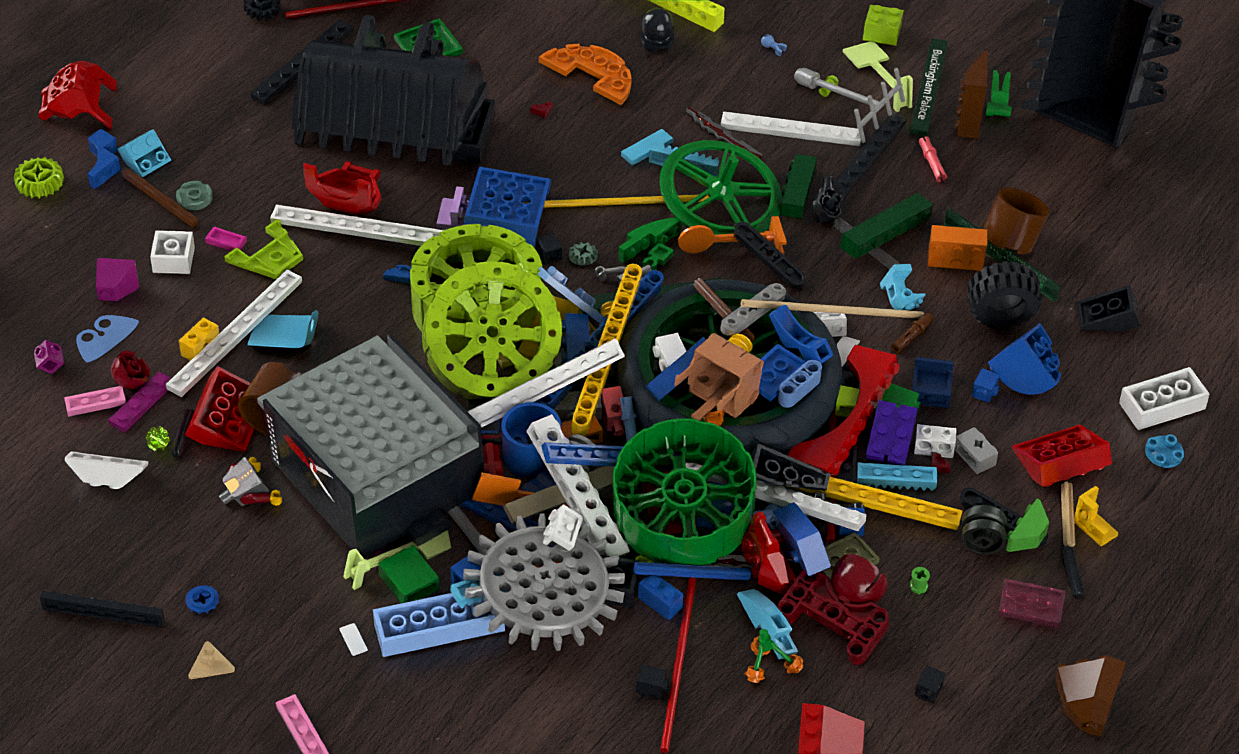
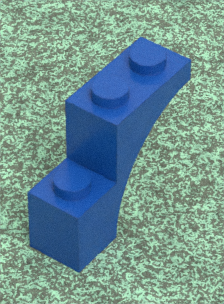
M99 129L88 138L90 152L98 158L95 166L87 173L89 185L93 189H96L120 171L119 158L114 155L118 151L116 138L102 129Z
M782 305L769 314L784 348H798L805 362L817 360L822 364L833 356L826 338L817 337L802 327L792 315L787 305Z

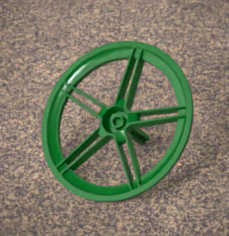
M715 140L691 142L673 151L662 166L659 179L662 197L673 215L688 228L703 225L709 227L714 235L733 234L734 227L710 223L694 214V212L714 200L722 201L735 224L739 222L749 224L734 195L770 196L767 211L761 218L750 223L759 233L769 229L772 216H779L781 208L778 206L782 194L776 177L762 160L739 146ZM703 150L724 151L718 176H713L683 159L692 153ZM727 152L731 153V156H729L727 163L725 165ZM736 155L752 164L761 173L767 184L732 182V176L739 162ZM675 169L708 189L686 204H683L674 187ZM707 195L709 196V198H707L706 200L702 201L701 203L697 204L691 209H688L689 207H691Z

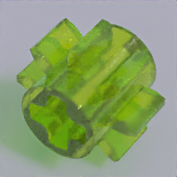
M161 426L158 429L152 427L145 437L148 441L146 444L154 451L157 448L163 450L170 441V438L167 436L169 433Z

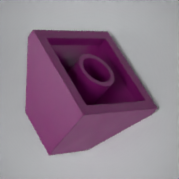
M97 259L96 291L98 300L118 301L139 289L135 260Z

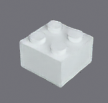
M155 231L150 256L153 273L190 274L195 248L193 232Z

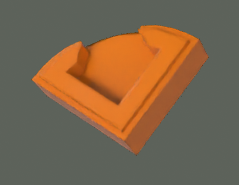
M724 411L709 412L704 417L705 423L710 422L721 426L724 420Z

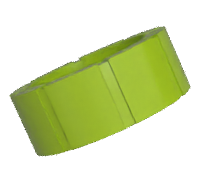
M481 224L461 225L446 229L436 237L432 236L417 250L411 262L412 269H410L412 313L420 331L422 332L427 309L436 291L442 285L430 282L429 278H431L433 273L447 280L451 275L460 270L459 268L451 267L450 264L459 262L463 264V268L467 266L469 268L477 263L474 260L497 261L519 266V269L525 272L529 271L543 282V279L538 275L540 272L538 269L540 266L542 267V263L535 248L531 244L526 243V239L519 234L494 225H488V227L481 226ZM457 282L451 283L452 288L457 289L459 287V284ZM487 284L474 285L473 288L468 290L470 297L478 307L480 306L485 310L488 304L489 293L487 291ZM504 285L500 295L502 312L508 308L510 309L522 296L516 289H504ZM455 301L451 307H448L447 320L463 324L471 322L467 312ZM532 307L524 311L513 325L520 326V328H530L537 316L535 309ZM483 317L480 319V322L486 324L487 319ZM502 319L499 320L501 325H506ZM437 321L432 322L433 328L439 327ZM487 329L488 336L495 337L497 335L495 329ZM446 336L447 348L456 352L463 350L470 341V339L464 338V336ZM480 337V338H479V342H480V343H485V341L483 340V338ZM500 338L498 340L499 344H505V340L503 338Z
M505 262L476 263L475 266L469 268L467 266L455 272L436 291L423 322L424 354L426 353L428 358L427 362L435 376L455 394L458 393L466 399L492 400L548 372L551 368L552 361L557 356L561 344L560 312L557 311V303L549 289L529 271L525 272L519 269V266ZM457 282L459 284V287L457 289L452 288L451 283ZM487 284V291L489 293L488 304L485 310L480 306L478 307L470 297L468 290L473 288L474 285ZM503 285L516 288V291L521 293L522 296L510 309L508 308L502 312L500 295ZM455 301L467 312L471 322L463 324L447 320L448 307H451ZM532 307L539 314L540 326L520 328V326L513 325L524 311ZM483 317L486 318L487 323L482 324L480 322V319ZM502 319L506 325H501L499 320ZM434 321H437L439 327L436 329L431 325ZM487 329H495L497 335L495 337L488 336ZM549 330H554V337L549 336ZM457 335L470 339L467 346L452 355L446 345V336ZM482 337L485 343H480L479 338ZM500 338L505 340L504 345L499 344L498 340ZM519 340L539 343L538 353L530 361L515 349L516 346L513 342H518ZM479 353L483 354L484 359L482 376L473 375L464 368L466 362ZM499 354L504 358L506 357L515 366L514 368L517 372L512 374V376L498 378L496 361ZM452 364L454 366V369L452 371H448L446 369V365ZM534 369L537 373L536 376H530V370ZM493 384L494 390L489 391L487 385Z

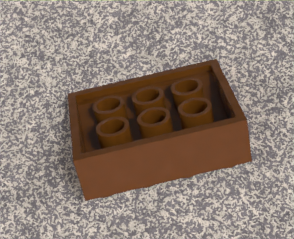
M984 51L966 72L965 80H961L960 90H963V93H959L958 103L961 106H957L956 116L959 119H955L954 129H957V137H979L987 88L988 51Z

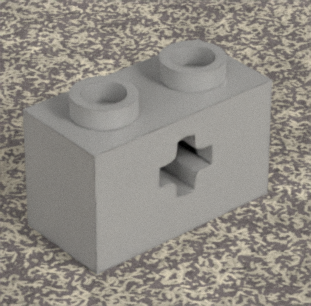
M975 427L956 436L954 450L976 474L996 465L997 449Z

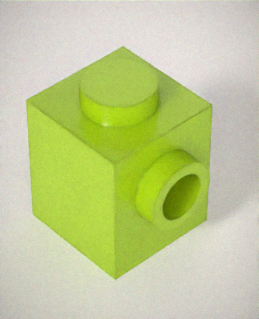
M840 386L835 415L848 417L857 404L860 389Z

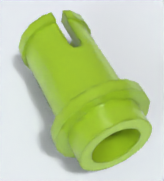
M831 75L826 78V82L838 86L837 77ZM823 87L819 89V93L824 97H827L831 90Z

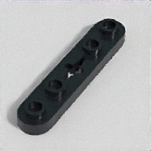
M739 222L735 225L734 237L788 286L799 289L804 285L805 274L750 224Z
M965 488L960 494V503L968 509L973 506L988 505L1004 512L1005 516H1007V532L1014 531L1020 517L1023 518V516L974 488ZM1048 533L1046 534V536L1044 537V539L1038 547H1043L1044 545H1046L1048 540Z

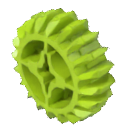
M46 156L42 159L37 157V159L31 158L30 161L24 160V164H19L14 174L17 190L20 191V194H24L25 197L31 196L32 199L34 197L40 199L41 196L47 197L48 194L54 195V191H59V187L62 186L64 179L62 168L58 162L53 161L52 158L47 159Z

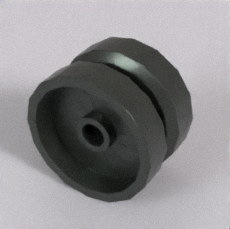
M988 505L973 506L967 509L962 517L961 542L963 547L970 552L982 555L1001 551L1006 543L1007 518L1004 512Z

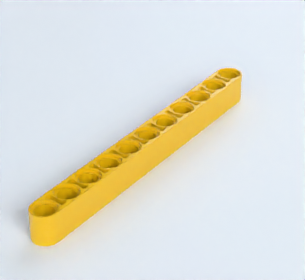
M629 264L625 268L598 347L615 338L618 343L620 342L640 285L642 269L637 264ZM612 363L587 375L573 414L571 432L573 434L585 436L588 433Z

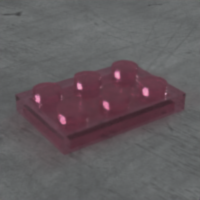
M1005 579L998 615L1059 628L1066 591Z

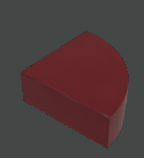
M554 103L534 104L530 107V113L546 118L554 108Z
M932 452L931 467H937V472L950 473V463L941 457V454Z

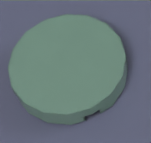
M190 181L181 185V188L176 191V199L178 204L184 209L191 211L200 210L211 203L213 199L212 189L208 184H202L201 181Z

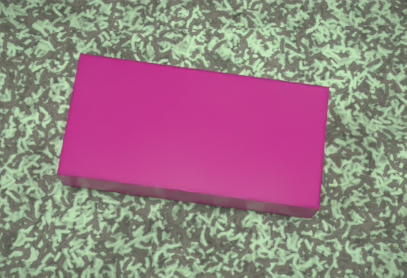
M213 227L206 236L205 241L208 244L232 251L235 248L241 250L247 242V238Z

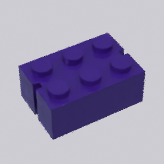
M878 401L866 453V462L884 464V456H888L887 464L906 465L917 417V408L901 404L897 408L896 403Z

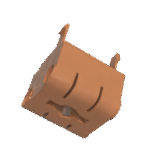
M713 333L695 349L694 358L690 366L680 375H676L674 386H677L689 376V392L706 401L691 415L693 419L702 421L703 417L714 407H717V411L723 410L725 413L736 418L750 404H753L759 395L764 361Z

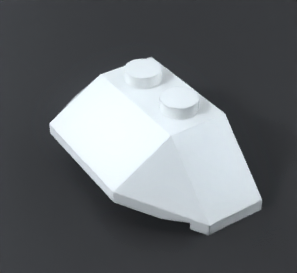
M72 451L65 456V462L83 482L90 483L91 486L108 485L113 489L123 487L148 466V461Z

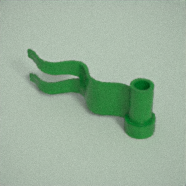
M993 70L991 102H987L986 116H1011L1012 106H1008L1011 72H1007L1005 75L1002 89L999 91V74L997 70Z

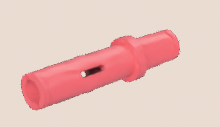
M925 137L926 142L921 138L919 144L923 150V156L928 160L937 182H941L940 177L945 181L947 174L937 157L936 148L932 146L929 137Z

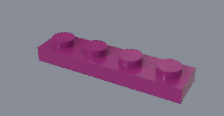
M158 371L108 420L109 425L125 433L168 391L166 383L172 378Z

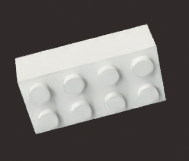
M1188 367L1124 387L1119 404L1137 430H1141L1206 409L1209 392L1193 370Z

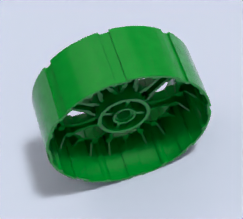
M697 419L666 420L638 432L625 444L619 453L617 464L614 466L613 471L614 517L620 533H623L625 536V541L643 557L660 564L695 566L716 562L717 558L721 556L724 558L733 552L742 543V539L752 523L756 494L755 466L749 452H746L744 449V445L724 428L710 422H701ZM678 453L680 456L673 457V454ZM686 463H696L702 465V467L698 470L686 468ZM669 464L673 465L674 469L669 474L656 470ZM714 474H718L728 484L712 485L707 483V480ZM641 482H649L657 486L655 491L635 494ZM714 500H728V502L734 503V510L728 516L716 509L711 502ZM653 506L661 508L656 518L648 525L642 520L640 521L638 513L642 509ZM695 515L701 518L705 517L714 525L716 530L711 534L699 537L695 527ZM677 517H679L680 523L683 526V538L664 534V529L670 521H674Z

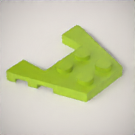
M276 219L265 227L266 233L274 238L272 242L251 257L238 248H235L224 257L225 262L277 279L286 270H290L301 262L303 255L294 241L289 238L286 229H283L280 220Z

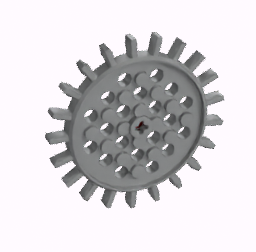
M540 514L538 526L528 528L520 515L517 516L516 520L518 530L508 533L500 522L496 524L495 532L500 539L495 543L484 535L479 537L478 544L488 550L486 555L469 550L467 561L481 565V570L464 569L463 580L480 581V586L465 588V599L482 596L484 603L474 607L473 615L477 617L490 611L495 618L490 621L488 631L492 633L500 625L505 624L512 629L509 634L508 643L510 644L515 642L519 633L532 636L531 647L532 650H536L540 637H553L554 647L556 651H560L562 645L561 636L572 634L575 641L581 646L584 644L585 638L581 629L587 625L599 636L603 633L604 626L595 619L599 614L615 621L617 610L605 605L606 600L623 603L625 592L608 589L609 584H624L625 573L608 574L607 568L618 565L619 556L617 554L602 559L599 552L606 548L607 540L603 538L591 546L585 541L589 531L587 525L579 531L574 547L568 551L554 541L548 544L553 547L543 544L545 538L543 533L546 529L544 514ZM494 573H499L502 576H496Z

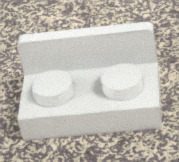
M814 312L825 324L832 337L847 335V318L845 314Z
M562 505L559 509H554L548 518L550 523L543 533L545 535L543 544L548 545L551 541H554L570 551L575 545L583 516Z

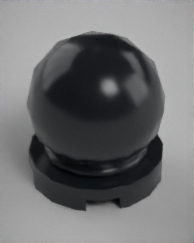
M654 8L644 14L641 21L642 32L640 40L645 49L657 52V49L665 48L666 51L672 47L675 26L672 15L662 8Z

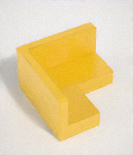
M1094 486L1079 496L1074 523L1102 547L1117 537L1118 532L1097 514L1099 505L1096 503L1099 488Z

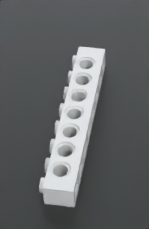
M549 415L532 422L527 429V433L570 509L583 516L580 527L581 529L585 525L589 527L587 539L592 546L603 538L608 539L611 544L606 542V548L599 552V554L605 556L618 554L619 558H625L630 552L628 544L620 535L617 524L612 521L608 508L600 500L598 491L592 486L588 473L583 470L581 465L552 464L545 461L541 447L544 442L570 443L563 435L558 421L554 419L553 415Z

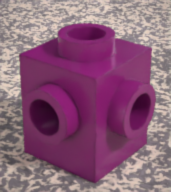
M45 340L34 350L36 368L53 374L64 363L61 346Z

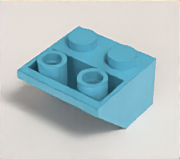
M154 129L117 149L126 165L141 177L171 161Z

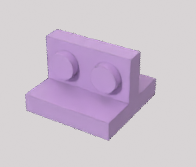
M456 187L454 199H442L436 223L437 229H449L464 225L465 214L469 204L467 195H464V187Z

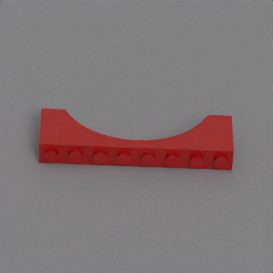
M854 345L846 358L850 372L855 375L860 383V394L853 411L834 430L819 438L799 443L791 448L787 456L830 473V477L837 475L841 464L847 459L850 449L856 444L860 432L865 429L869 417H872L878 401L882 400L885 390L890 387L891 380L899 371L896 355Z

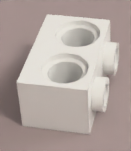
M917 424L914 454L931 456L932 452L941 454V457L953 458L956 428Z

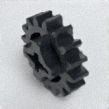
M244 0V12H246L247 16L250 15L251 19L256 17L257 21L260 19L266 21L267 17L272 19V15L277 16V12H280V0Z

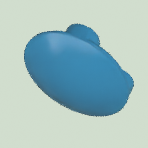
M1172 434L1149 438L1146 443V456L1157 466L1164 468L1175 467L1184 458V450L1177 441L1176 436Z

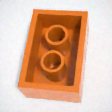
M932 225L927 266L982 271L987 249V230Z

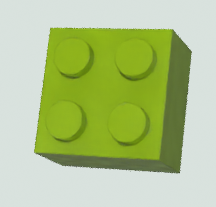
M870 5L865 21L863 40L896 46L902 26L904 10Z

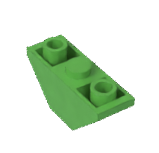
M1036 499L1033 505L1029 504L1026 508L1025 516L1018 519L1015 530H1011L1006 537L1008 542L1007 551L1013 552L1037 548L1047 534L1049 520L1041 500Z

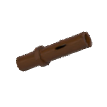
M926 312L919 320L914 321L911 327L891 345V350L899 354L918 335L923 334L925 328L933 322L934 317L932 314Z

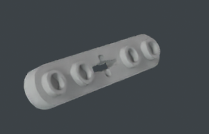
M771 284L750 300L781 302L785 298L786 289L781 284ZM740 306L722 320L720 330L727 336L739 334L771 309L757 308L756 310V308Z

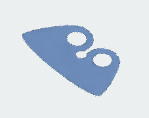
M115 315L99 317L95 321L94 326L98 331L105 333L103 336H99L96 331L89 329L77 335V346L82 358L88 363L101 357L125 339L136 328L139 321ZM103 319H108L111 321V325L107 328H102L99 326V322ZM85 333H91L94 336L88 342L83 341L81 337Z

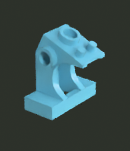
M911 264L893 265L880 282L881 289L887 290L890 304L895 310L911 311L914 308H918L919 304L923 302L922 299L925 293H912L905 286L904 281L912 272Z

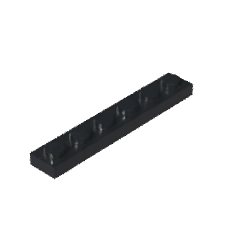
M42 591L40 595L43 610L163 628L165 623L163 609L154 606L147 607L134 603L127 604L114 600L107 601L94 597L87 598L74 594L67 595L55 591Z

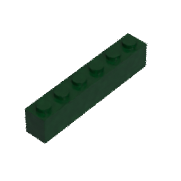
M916 193L844 232L840 248L854 259L866 255L869 251L929 220L932 216L933 204L919 193Z

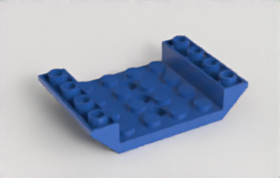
M479 167L465 214L464 225L499 226L519 234L526 239V243L531 244L535 248L537 231L552 180Z

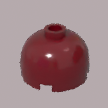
M128 350L122 351L114 359L111 365V374L118 386L131 390L139 388L148 380L150 369L142 358L138 359L134 356L136 353Z

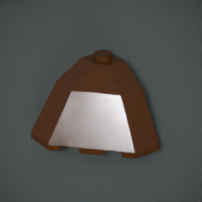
M1103 655L1099 656L1097 660L1091 661L1089 658L1078 660L1073 665L1059 664L1055 682L1063 710L1080 730L1101 737L1108 721L1114 696L1123 676L1126 662Z

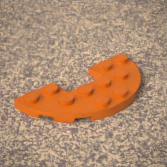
M580 44L566 45V48L558 50L553 48L539 56V63L564 76H567L577 67L600 79L593 86V91L620 105L625 102L630 94L632 80L630 69L625 66V62L621 57L608 49L595 45L584 47L580 46Z

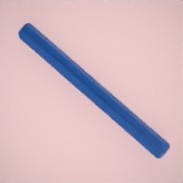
M636 562L634 564V573L639 575L750 580L751 576L750 569L643 562Z

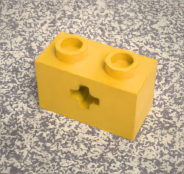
M203 317L179 339L181 356L191 361L219 334L218 325Z

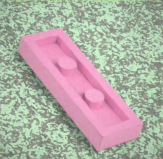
M121 386L64 397L68 417L122 406L126 403L123 387Z

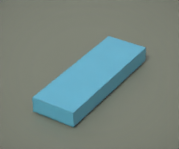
M660 129L621 151V156L633 166L649 156V149L655 142H657L658 146L664 144V147L673 143V138L663 129Z

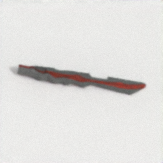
M691 107L686 109V113L693 117L695 123L700 124L701 128L707 130L708 133L714 134L717 140H726L728 143L746 149L758 158H762L761 153L743 140L740 142L731 136L729 130L713 122L705 114L695 111Z

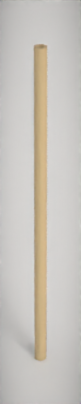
M741 300L742 307L777 309L782 305H787L789 310L916 319H920L924 315L923 311Z

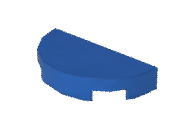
M396 265V268L387 269L383 274V280L410 284V269L412 267Z

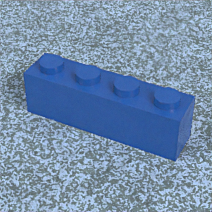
M566 313L564 320H561L562 332L564 333V336L561 338V348H564V353L562 352L561 364H565L589 338L588 314ZM587 376L583 377L576 384L579 385V389H583Z

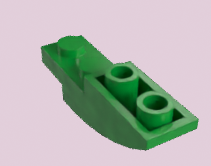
M677 218L662 219L627 234V242L619 246L618 260L625 263L629 259H633L641 251L646 250L649 246L654 248L658 243L664 245L668 240L680 234L682 222Z

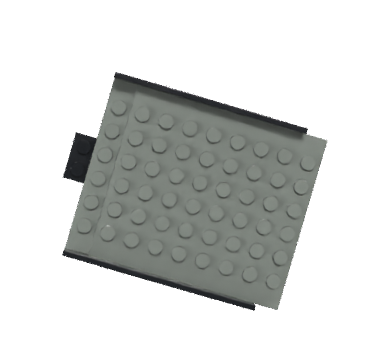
M391 334L387 335L388 345L377 335L257 398L258 404L265 413L272 461L352 550L357 549L363 558L405 535L418 547L451 528V520L444 513L471 499L481 473H485L481 425Z

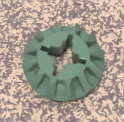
M580 242L579 245L574 244L573 247L569 248V259L574 264L586 266L597 260L598 250H596L595 245L590 246L589 242L586 244Z

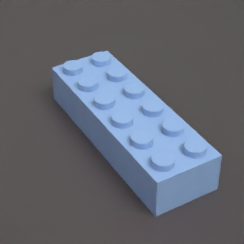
M452 593L373 609L374 626L383 657L505 631V624L500 625L492 633L489 632V623L495 616L490 611L477 617L473 615L474 607L484 603L483 598L478 603L473 601L470 606L467 603L461 608Z

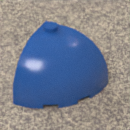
M1040 323L988 362L991 371L999 374L1000 380L1006 386L1023 394L1034 395L1046 392L1056 386L1061 377V373L1058 372V367L1060 366L1057 353L1053 354L1050 347L1052 341Z

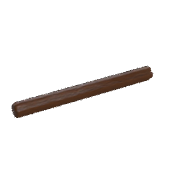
M130 168L122 170V176L186 224L192 228L199 224L197 217Z

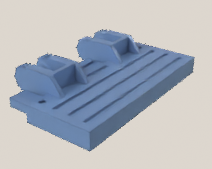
M541 266L538 270L540 272L538 275L593 319L600 324L606 319L593 308L596 300L581 288H578L574 293L566 287L565 283L568 278L555 267L550 266L547 271Z

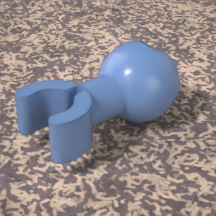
M766 34L761 38V44L764 47L773 48L776 55L781 56L782 50L786 51L787 45L776 43L772 35Z

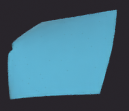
M315 310L312 312V315L268 314L253 329L248 345L284 348L307 346L311 344L314 338L319 313Z

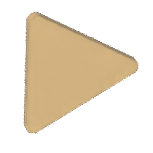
M207 641L204 643L188 676L189 679H197L232 673L235 671V667Z

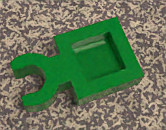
M658 243L648 252V257L643 261V267L651 264V270H656L658 264L663 266L674 255V250Z

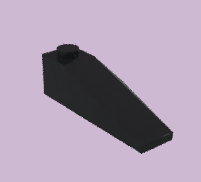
M757 444L750 454L755 466L756 479L773 485L821 491L827 490L830 473L761 444Z

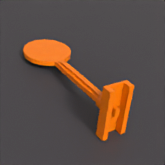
M772 216L769 231H764L760 234L769 242L772 241L774 247L784 255L782 245H786L787 241L779 216ZM703 225L691 226L685 229L678 238L681 250L692 254L707 250L715 242L738 241L734 234L714 235L709 227Z

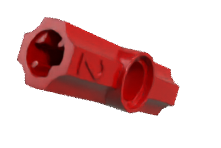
M486 443L483 447L484 472L504 477L498 445Z

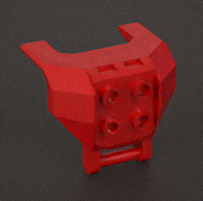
M83 60L70 63L59 70L49 86L41 91L42 104L38 117L41 120H47L56 115L72 119L82 112L90 113L108 129L112 130L113 118L100 108L99 95L101 83L110 90L116 91L117 81L97 64Z
M346 161L341 169L335 168L317 175L315 165L303 163L305 187L322 202L324 207L354 216H362L376 210L381 202V193L377 185L381 174L380 170H370Z
M760 511L752 517V523L742 539L741 551L744 552L746 562L750 563L753 577L757 578L759 585L779 594H786L797 578L793 574L779 546V543L783 542L779 529L770 530L766 523L764 512ZM809 578V579H807L806 581L812 582V581H814L815 579H814V578Z

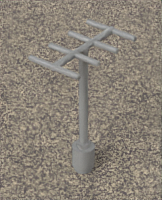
M807 68L797 69L794 75L795 81L800 85L811 89L820 86L869 105L871 111L862 120L860 119L859 110L854 109L862 143L866 142L863 126L872 118L874 128L879 129L876 113L885 104L888 116L892 115L889 100L898 90L901 102H905L903 84L901 83L898 68L894 69L897 85L889 93H887L885 82H881L884 98L880 102L872 99L871 95L866 97L821 80L819 73Z

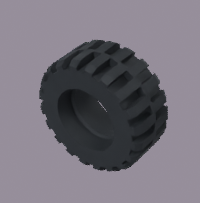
M1006 261L1001 264L994 263L992 266H986L982 268V271L975 273L967 287L972 316L979 323L985 324L990 328L1002 329V327L1012 328L1014 325H1022L1023 322L1031 320V317L1037 314L1042 305L1038 276L1031 268L1024 264L1019 265L1018 262L1008 263Z

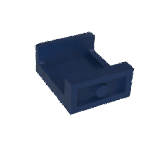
M916 357L912 391L919 393L918 402H921L920 405L949 408L954 367L953 361Z

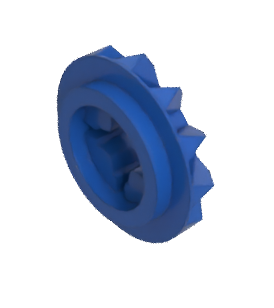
M206 585L197 586L186 595L187 607L190 608L191 612L195 611L199 615L201 612L208 614L209 610H215L216 605L219 603L217 591ZM200 596L206 601L205 604L199 600Z

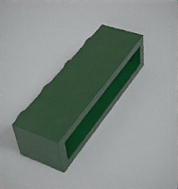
M795 154L794 161H790L789 171L791 172H787L785 181L787 185L784 184L782 190L784 197H780L778 206L781 208L782 216L802 219L816 169L817 157Z

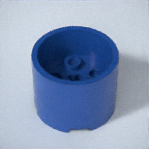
M535 402L522 403L512 407L502 419V457L507 469L518 476L529 478V476L539 475L547 468L530 439L527 429L532 422L549 415H553L561 428L558 414L549 406Z

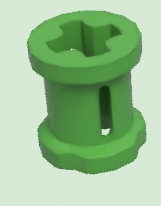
M923 567L914 568L911 574L910 588L914 593H925L928 589L927 581L930 578V573Z

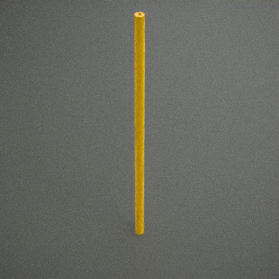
M698 195L678 196L682 202H689ZM707 195L706 197H704L703 199H701V200L698 201V202H702V201L706 200L707 198H709V196ZM662 196L545 201L544 208L665 203Z

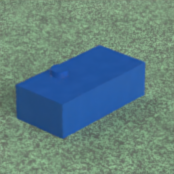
M795 502L772 511L784 546L790 552L794 563L798 562L808 576L831 567L819 531Z

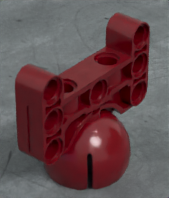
M845 554L833 567L831 579H828V576L821 572L808 576L803 570L779 602L778 609L789 624L794 623L799 615L804 613L850 641L847 645L848 659L852 664L860 665L866 661L889 628V614L887 610L875 604L884 596L888 580L883 573L879 574L878 567L867 559L856 554ZM809 578H814V579H815V580L812 581V582L806 581V580L809 579ZM796 594H803L800 598L795 597ZM787 609L792 610L790 613H783ZM831 614H837V615H838V616L835 617V618L829 617ZM878 618L884 619L882 622H876L875 620ZM866 634H871V635H873L871 638H864V637H863V636H865ZM855 650L861 651V653L857 655L853 654L852 652Z

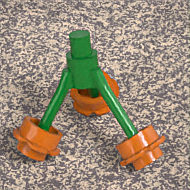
M761 629L759 631L760 636L755 637L751 643V650L757 655L755 666H748V670L744 674L748 677L747 680L753 683H759L760 680L765 679V676H763L764 670L759 668L762 656L764 654L767 655L771 649H774L786 660L784 667L789 674L792 672L798 673L802 670L803 659L796 654L788 656L771 640L768 631Z

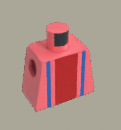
M621 386L605 388L601 394L602 416L607 431H613L614 436H621L625 433L624 422L621 420L622 409L619 398H623Z

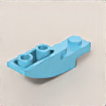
M755 589L738 592L737 596L755 629H766L771 636V640L788 656L796 654L798 650L789 635L793 629L776 605ZM774 650L778 659H783V657Z

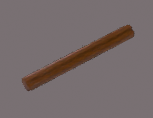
M702 278L694 281V287L723 319L732 313V310ZM748 328L739 333L746 336L751 342L755 340V335Z

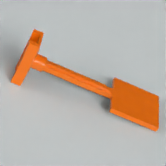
M481 473L472 500L504 506L514 501L515 498L520 499L533 494V492L518 490L521 484L519 479Z

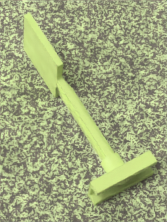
M869 41L843 49V53L858 69L872 66L892 88L897 85L896 79L880 64V62L889 60V57L875 42ZM910 75L900 78L903 84L905 102H901L898 90L894 94L893 109L896 112H899L900 108L904 106L912 108L913 78Z
M448 530L418 547L412 541L368 560L364 559L357 549H353L348 553L343 577L345 579L352 577L354 580L352 588L355 590L362 586L364 573L370 571V568L378 566V563L383 559L391 557L402 549H407L413 545L423 554L426 560H429L451 548Z

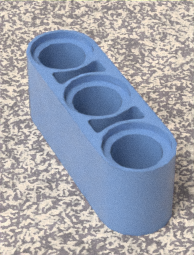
M807 361L780 384L778 402L781 406L787 408L794 406L820 383L822 365L819 361Z

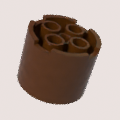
M1010 187L1002 188L996 196L982 229L987 230V240L1003 250L1005 247L1016 250L1017 254H1029L1032 252L1045 225L1050 209L1041 199L1026 191Z
M269 362L262 365L238 403V409L242 418L255 430L268 435L265 413L258 404L257 398L302 375L299 372L295 374L291 370L284 368L285 364L278 362Z

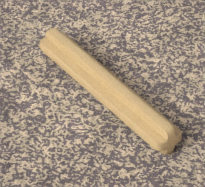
M1066 481L1064 484H1061L1064 547L1067 545L1073 547L1075 546L1073 485Z

